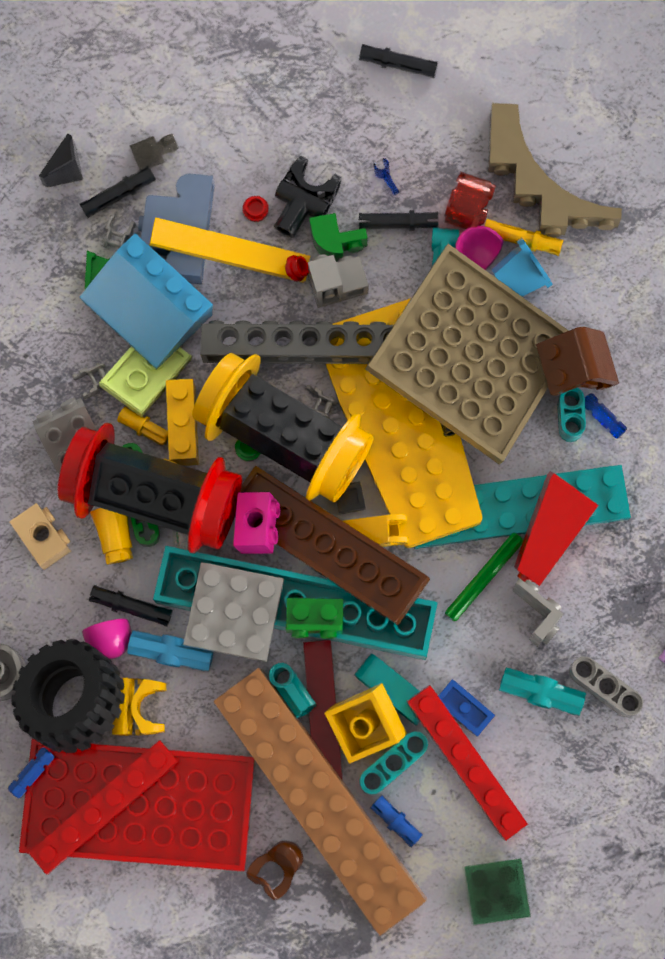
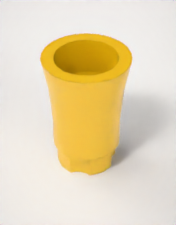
M103 508L90 511L107 565L133 559L128 516Z

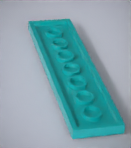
M622 465L556 474L599 505L584 526L629 520L631 518ZM547 475L474 485L482 513L481 524L418 545L414 549L506 537L512 533L518 535L526 534Z

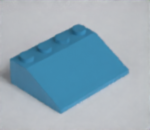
M136 233L113 254L80 295V299L156 370L213 315V304Z

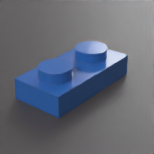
M453 679L438 695L452 717L476 737L480 735L495 717V714Z

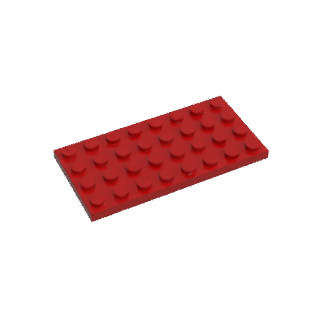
M31 739L29 762L31 759L35 760L37 758L35 754L42 747L49 750L54 755V759L48 766L45 764L43 767L45 770L30 787H26L19 853L29 854L34 847L150 748L91 744V747L81 751L77 748L75 753H66L64 751H54L35 739ZM169 750L178 760V763L69 857L245 871L254 758L250 756Z

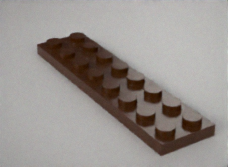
M256 465L242 483L241 493L270 492L279 502L280 516L276 518L275 527L278 531V542L275 545L396 625H399L430 581L426 574L317 504L308 501L306 497ZM263 519L257 520L254 527L260 526Z

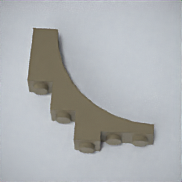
M492 103L488 172H494V174L499 176L514 173L513 203H519L525 207L539 204V231H541V234L557 238L565 235L568 225L575 229H585L588 226L598 227L601 230L618 228L621 221L622 208L601 206L578 198L562 189L536 163L524 140L520 126L518 104Z

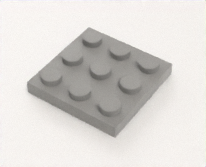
M201 562L183 645L267 662L284 579Z

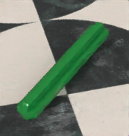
M512 533L447 608L445 614L454 622L457 621L519 549L523 539L518 534Z

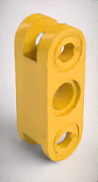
M405 514L343 520V522L382 547L409 543L408 537L400 536L399 524L407 522V515Z

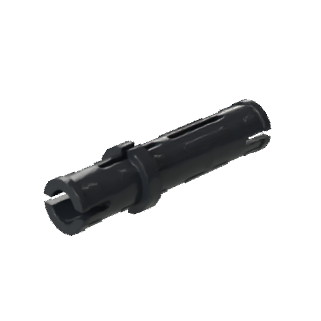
M362 44L359 55L360 61L381 65V68L391 67L432 78L435 77L438 61L397 53L387 47L381 49Z
M149 166L129 177L127 175L122 177V181L81 202L80 206L86 217L90 218L95 213L130 194L132 196L137 194V190L156 181Z
M409 210V213H359V220H370V222H359V229L409 228V231H415V228H438V221H427L428 219H438V211L415 213V210Z
M97 585L93 586L90 593L91 597H89V602L112 608L111 611L125 612L164 625L165 627H168L171 619L170 615L173 613L171 609L162 608L126 596L124 592L119 590L114 592Z

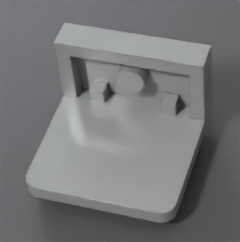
M75 398L68 399L61 404L60 408L52 412L51 410H46L36 416L37 419L33 421L34 428L59 474L68 446L76 432L81 427L97 431L82 398L77 400Z
M519 579L513 588V592L545 618L529 640L537 647L542 641L547 645L560 629L556 624L563 616V613L560 611L561 606L549 597L547 600L538 593L540 591L539 588L531 581L526 580L524 582Z

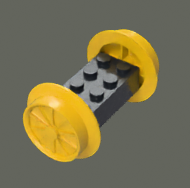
M234 353L227 354L206 380L193 408V419L206 426L205 438L208 441H212L224 431L310 482L306 493L308 501L322 495L335 503L356 476L374 439L373 435L360 428L361 416L354 414L342 427L257 377L260 366L259 355L253 354L244 360Z

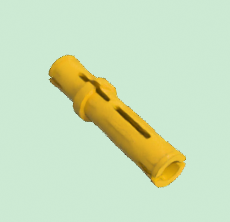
M490 219L486 220L485 226L497 232L503 238V241L518 244L516 241L523 238L527 246L531 248V251L536 252V250L556 256L560 255L563 239L541 234V231L538 230L533 232Z

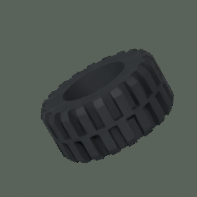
M68 639L66 642L58 640L52 642V646L45 645L41 647L38 654H32L27 659L29 661L25 667L22 666L18 672L20 674L18 681H14L13 690L15 695L11 697L12 706L15 707L13 709L14 718L19 722V727L23 732L54 751L75 753L77 748L81 751L91 747L90 743L95 742L97 744L104 739L102 735L106 731L110 732L114 727L112 723L115 718L119 719L122 710L119 707L120 704H124L125 694L121 692L124 689V682L120 677V671L109 658L84 641L79 642L77 639ZM77 676H83L84 688L77 704L67 713L54 717L53 702L59 689L68 680Z

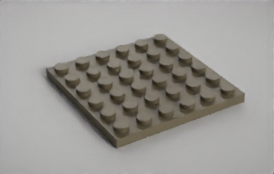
M447 244L365 370L500 465L504 462L548 389L536 344L569 330L450 244Z

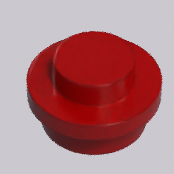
M251 196L243 203L242 210L244 216L249 221L259 222L267 217L269 206L264 198Z
M289 256L285 265L286 274L295 282L302 281L309 274L306 259L303 256Z

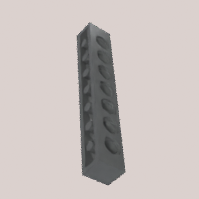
M213 320L209 321L208 324L201 325L200 355L203 363H219L227 354L234 353L244 360L253 354H257L260 356V363L369 364L393 325H386V323L378 321L372 322L370 325H359L358 322L354 321L344 322L343 325H332L328 321H320L316 324H305L302 321H292L289 324H278L275 321H264L262 324L237 321L235 324H225L223 321ZM227 337H234L236 339L232 345L223 344L224 339ZM255 337L263 339L259 345H251L249 342ZM282 337L290 339V342L284 346L276 343ZM310 337L317 340L312 346H307L303 343L305 339ZM334 338L344 340V343L340 346H334L330 342ZM361 338L371 340L368 346H360L357 342Z

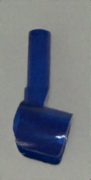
M382 158L385 168L378 169L374 163L375 175L385 180L395 196L400 191L390 175L388 160Z

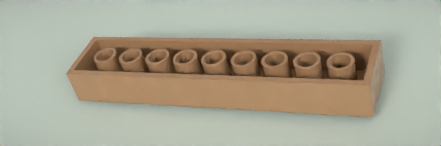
M257 668L213 701L379 936L427 901V897L311 738L300 720L295 717L263 669Z

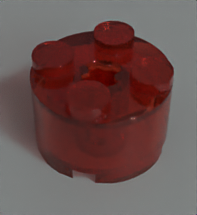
M460 171L456 179L458 184L457 187L452 189L443 222L466 230L470 227L476 228L484 224L488 214V209L484 207L492 199L496 185L491 184V181Z

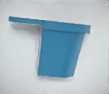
M523 238L517 240L518 245L491 269L498 280L520 296H525L545 285L547 288L553 285Z

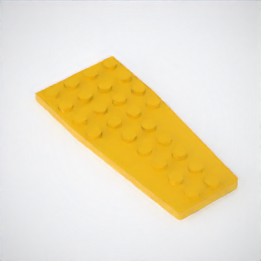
M410 299L332 325H343L344 322L348 321L358 322L359 325H370V323L377 321L384 322L386 325H394ZM334 338L330 343L334 346H340L344 343V340ZM361 338L357 343L360 346H368L371 340ZM325 364L346 420L348 421L354 414H359L361 416L360 428L374 436L365 462L389 515H407V522L399 524L400 536H406L409 540V543L404 544V547L413 548L481 524L482 513L461 437L457 434L445 437L440 422L365 370L368 364Z

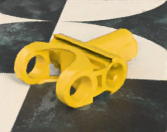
M122 678L124 689L121 692L125 694L124 704H120L119 709L122 712L119 719L115 718L112 723L114 725L112 735L141 736L164 733L165 724H156L145 720L141 715L140 705L148 695L155 694V692H165L167 683L140 678ZM135 680H137V684L140 686L134 694ZM133 718L139 729H135V735H133Z

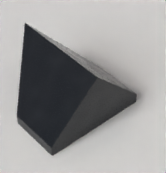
M68 133L39 174L42 184L47 188L83 180L77 148L72 135Z

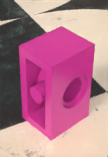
M270 492L238 493L233 546L241 554H273L274 544L278 542V531L275 527L276 518L280 516V504ZM263 519L260 526L254 527L257 520Z

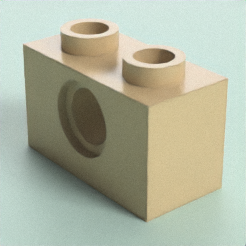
M36 503L12 519L10 524L39 566L45 570L71 552L67 546L71 541L62 528L58 531L55 529L52 522L56 519L47 507L42 509ZM42 529H48V538L44 541H37V533Z

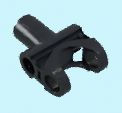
M303 156L297 158L275 192V197L287 204L274 224V228L289 238L295 237L307 215L312 217L327 215L342 181L341 176L334 174L330 180L328 179L322 185L313 186L308 184L304 180L303 173L309 160ZM293 179V181H294V183H295L296 185H294V184H292V183H290V182H288V181H286V180L291 181V180Z

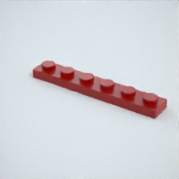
M428 685L406 701L502 839L507 841L527 826L528 823L431 685Z
M159 740L29 852L30 856L46 875L50 874L174 767L178 760L163 742Z

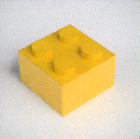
M383 683L340 701L325 712L349 764L397 744L407 734Z

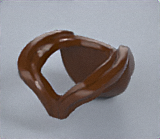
M280 841L267 853L252 862L246 872V876L253 883L262 885L265 893L271 899L278 900L289 890L293 876L303 863V853L294 842ZM269 861L277 863L284 872L283 881L273 890L266 880L257 877L262 866Z

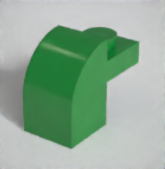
M336 213L309 218L313 244L320 255H334L335 261L338 262L339 259L344 257L343 251L348 250L349 253H355L368 246L366 228L339 233Z

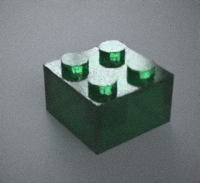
M521 858L463 866L472 925L531 917Z

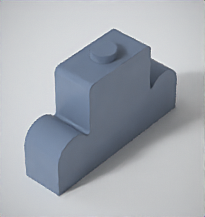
M200 174L182 175L176 183L178 198L148 195L146 197L144 216H140L138 222V231L141 232V239L149 245L155 217L209 231L215 188L213 176ZM150 246L159 255L167 256L166 262L189 283L202 285L205 259Z

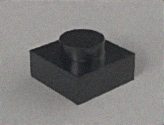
M360 481L350 483L343 495L336 501L339 515L366 510Z

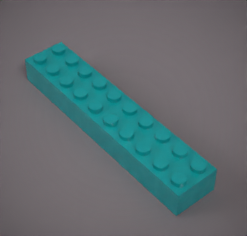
M165 546L153 597L154 602L158 605L191 611L201 562L283 578L284 582L274 629L286 631L287 598L343 599V634H337L335 639L326 640L426 660L438 602L417 598L399 625H396L328 579L199 552L193 554L189 550ZM309 633L311 637L320 638V634Z

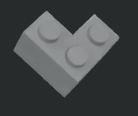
M323 254L312 258V261L308 262L309 281L318 308L369 294V285L360 256L355 258L353 256H346L339 259L336 263L334 255L327 256Z

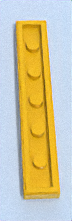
M156 217L149 243L150 246L289 280L292 279L288 277L285 271L286 261L289 256H303L307 263L310 260L309 255ZM304 277V279L299 282L304 283L306 281V277Z

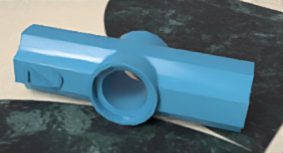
M132 631L127 654L156 660L157 663L167 666H185L209 672L214 652L184 646V639L170 635H162L161 637L150 633Z

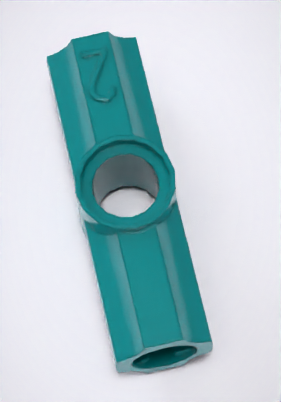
M507 667L499 687V691L526 699L528 703L546 709L554 708L576 716H580L586 697V692L558 684V681L549 677L536 674L532 676Z

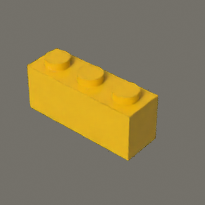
M193 379L166 380L169 460L184 466L199 465L197 421L192 417L196 402Z

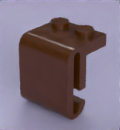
M578 327L536 344L548 388L553 396L577 387L603 390L619 384L603 331L588 327Z

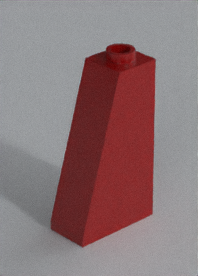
M551 471L546 476L514 565L519 571L518 578L524 582L529 580L539 586L599 506Z

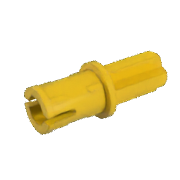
M126 406L119 413L117 422L137 432L138 436L143 435L159 445H164L167 442L168 431L151 422L150 417H140Z

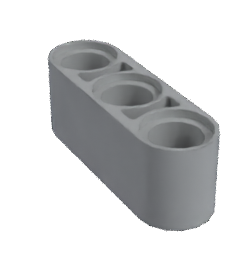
M582 656L571 664L569 668L570 678L618 715L629 718L641 711L643 707L641 695L596 661ZM584 663L589 667L590 674L588 677H581L577 674V664ZM601 680H607L612 684L611 694H604L600 691L599 683ZM624 697H630L634 700L635 708L633 711H627L623 708L622 700Z

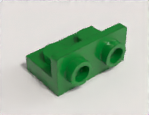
M287 598L286 633H292V638H308L309 633L320 634V638L324 639L337 638V634H343V599Z

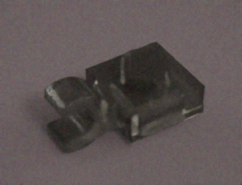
M173 134L164 136L159 142H156L154 136L130 145L139 170L146 166L152 168L164 163L162 155L179 149Z

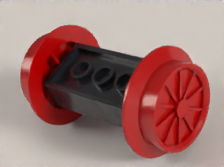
M104 423L97 431L81 427L76 432L68 446L61 466L58 480V498L60 501L73 504L75 515L78 518H85L93 507L96 506L189 535L188 550L190 553H196L202 545L217 550L221 548L233 523L238 493H241L242 476L227 471L224 458L218 457L213 462L208 473L115 445V432L111 423Z

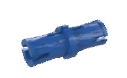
M383 795L371 805L370 809L388 825L387 828L399 835L410 848L422 837L423 834L405 818L406 815L394 808Z

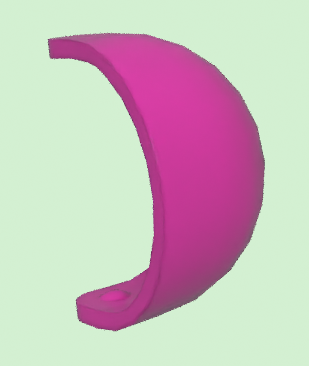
M473 226L461 233L456 242V249L484 270L495 261L503 247V238L486 226Z
M114 619L89 626L82 631L86 643L93 646L107 658L115 659L127 651L132 631L128 619Z

